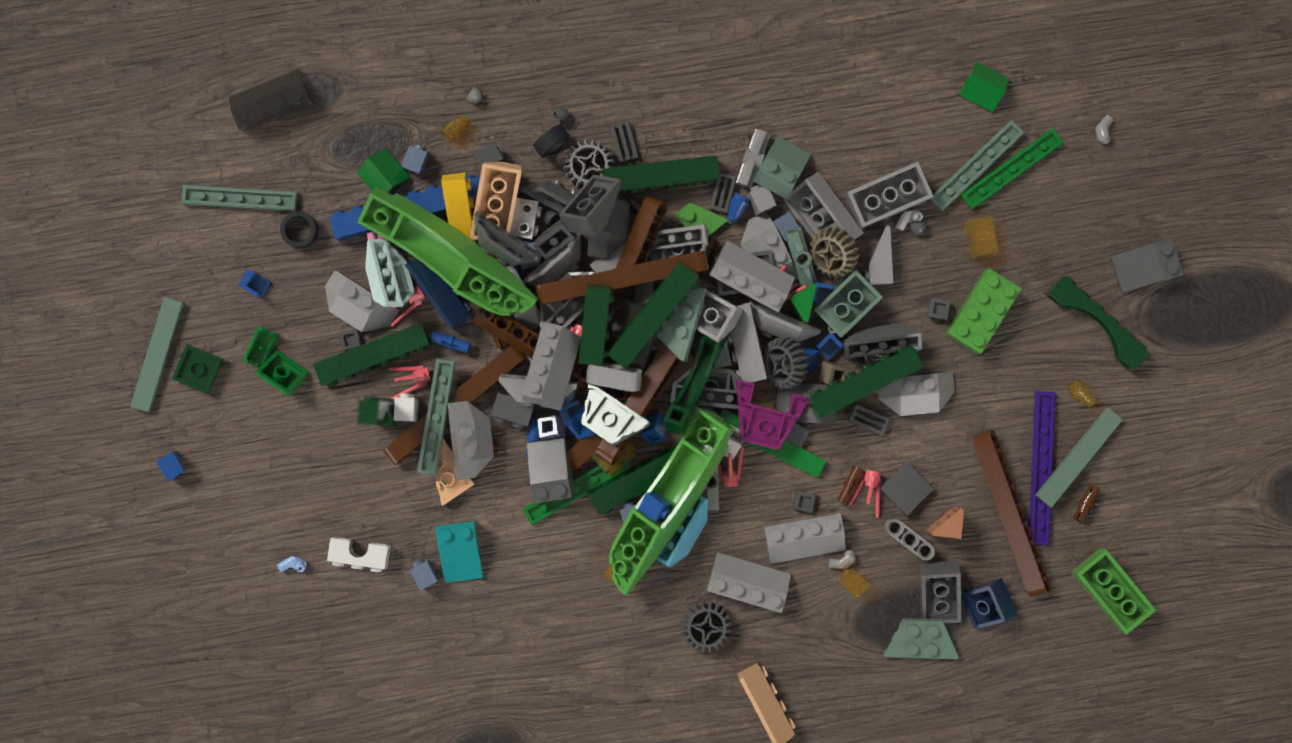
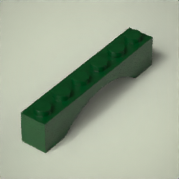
M1069 276L1060 277L1045 295L1058 307L1078 310L1097 321L1111 341L1115 359L1129 372L1135 371L1150 355L1146 351L1147 347L1142 342L1134 340L1132 338L1133 334L1126 328L1122 329L1118 325V320L1111 315L1108 316L1104 312L1103 306L1097 302L1094 303L1085 290H1080L1076 287V282Z
M705 334L702 335L689 375L680 393L671 403L664 419L666 430L682 436L685 435L726 343L728 334L720 342L713 340Z
M365 396V400H359L357 424L397 426V421H394L395 403H393V399Z

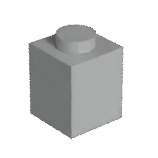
M761 185L750 188L751 192H749L747 198H749L756 216L772 210L776 206L770 190L763 186L761 187Z

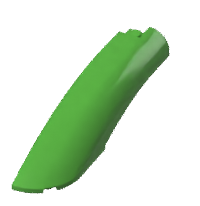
M377 186L370 193L357 223L393 242L424 263L453 288V292L492 313L504 316L524 313L537 301V298L500 262L482 251L479 245L439 217L398 193H395L393 196Z
M703 408L697 409L685 435L682 436L662 471L647 490V492H656L673 504L671 514L665 521H653L638 510L644 498L643 496L637 505L631 509L613 542L609 556V565L612 567V579L624 595H627L672 539L702 494L729 447L727 442L735 428L711 411Z

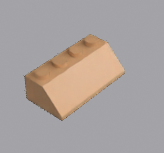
M485 162L482 165L474 213L478 211L509 233L511 231L522 172L521 165L506 162ZM473 215L470 239L478 240Z
M756 663L737 673L773 743H786L795 735L793 729L796 727L791 717L786 718L784 712L787 710L782 700L777 701L775 695L778 693L773 683L768 684L766 677L769 675L764 666L760 667Z

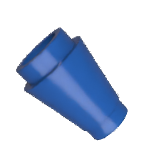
M735 193L734 197L731 198L727 219L737 223L749 205V198Z

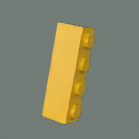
M466 172L442 175L441 182L448 224L470 239L473 221L472 209L474 208L473 197H469V190H471L470 178H466ZM471 239L473 242L479 245L478 240Z

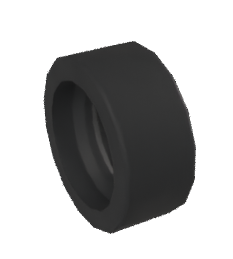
M558 124L534 142L533 147L541 158H545L565 144L570 135L562 124Z
M295 211L283 218L280 225V233L282 239L288 245L304 249L316 241L319 227L312 216L302 211ZM296 219L306 220L311 228L309 237L303 241L293 240L288 232L290 223Z

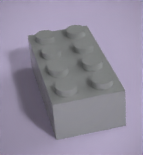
M918 162L845 194L856 223L861 230L929 201L934 197Z

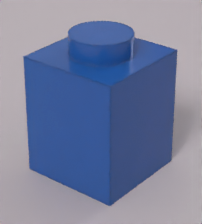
M647 492L638 510L655 522L665 521L671 514L673 504L656 492Z

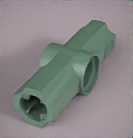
M800 227L789 229L785 232V236L800 286H810L817 282L811 263L812 257L808 252L802 229ZM804 254V258L797 261L798 256Z

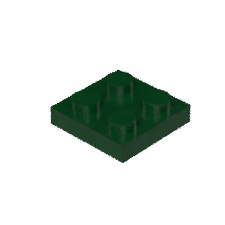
M186 344L172 380L209 394L224 358Z

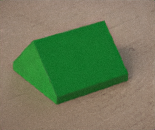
M975 62L958 96L992 113L1005 93L1010 78Z
M386 148L368 157L357 172L371 191L377 186L389 194L395 192L411 178Z
M811 284L787 300L793 313L802 323H808L817 284Z
M277 350L254 374L285 395L293 396L309 371Z

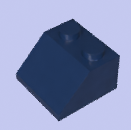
M1002 578L985 582L961 593L962 601L975 629L1006 622L1017 614Z

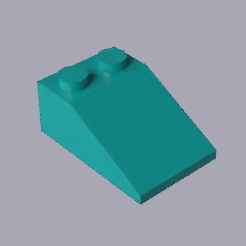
M468 521L436 526L437 544L445 583L483 578L477 522Z

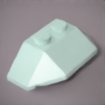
M368 239L365 269L373 300L384 307H403L415 291L410 273L405 267L406 259L390 245L387 239Z

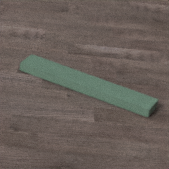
M1011 119L933 194L934 197L930 201L943 212L1005 153L1024 132Z
M183 185L182 204L297 211L298 192Z
M166 297L163 299L130 405L132 408L151 412L183 309V302Z
M436 358L417 473L437 476L456 361Z
M1106 407L1035 496L1049 508H1052L1121 423L1122 419L1109 407Z

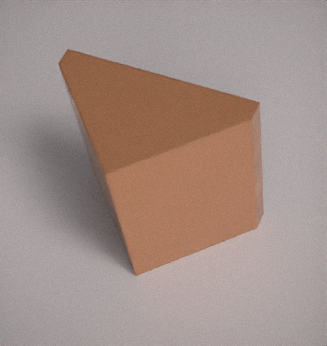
M954 506L929 526L925 532L933 536L961 539L963 509Z

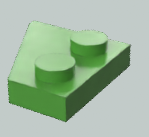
M688 203L675 214L684 227L706 224L708 237L727 222L725 218L692 203Z

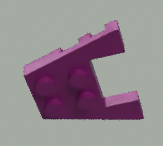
M737 379L740 440L779 450L792 430L791 428L801 416L803 409L808 405L806 399L808 397L792 393L787 413L750 404L755 384Z

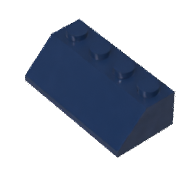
M415 258L405 264V267L449 328L455 330L472 318L470 314L472 309L467 302H461L459 299L461 295L453 292V288L424 263Z

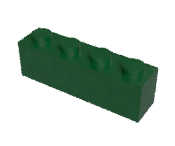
M587 283L579 353L580 364L602 366L603 359L607 360L608 348H604L605 341H609L610 329H606L607 322H611L612 311L608 310L609 303L613 304L614 292L610 291V285Z

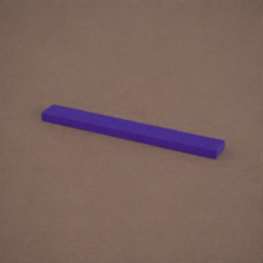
M1035 391L1029 526L1036 545L1049 546L1051 508L1045 505L1035 494L1052 474L1055 392Z

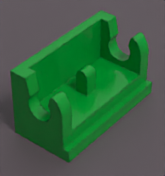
M258 326L242 361L259 368L271 357L280 335Z

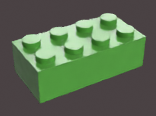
M989 268L984 270L944 335L976 355L981 354L1022 288Z
M1099 548L1071 571V574L1120 633L1127 635L1156 611L1106 549Z

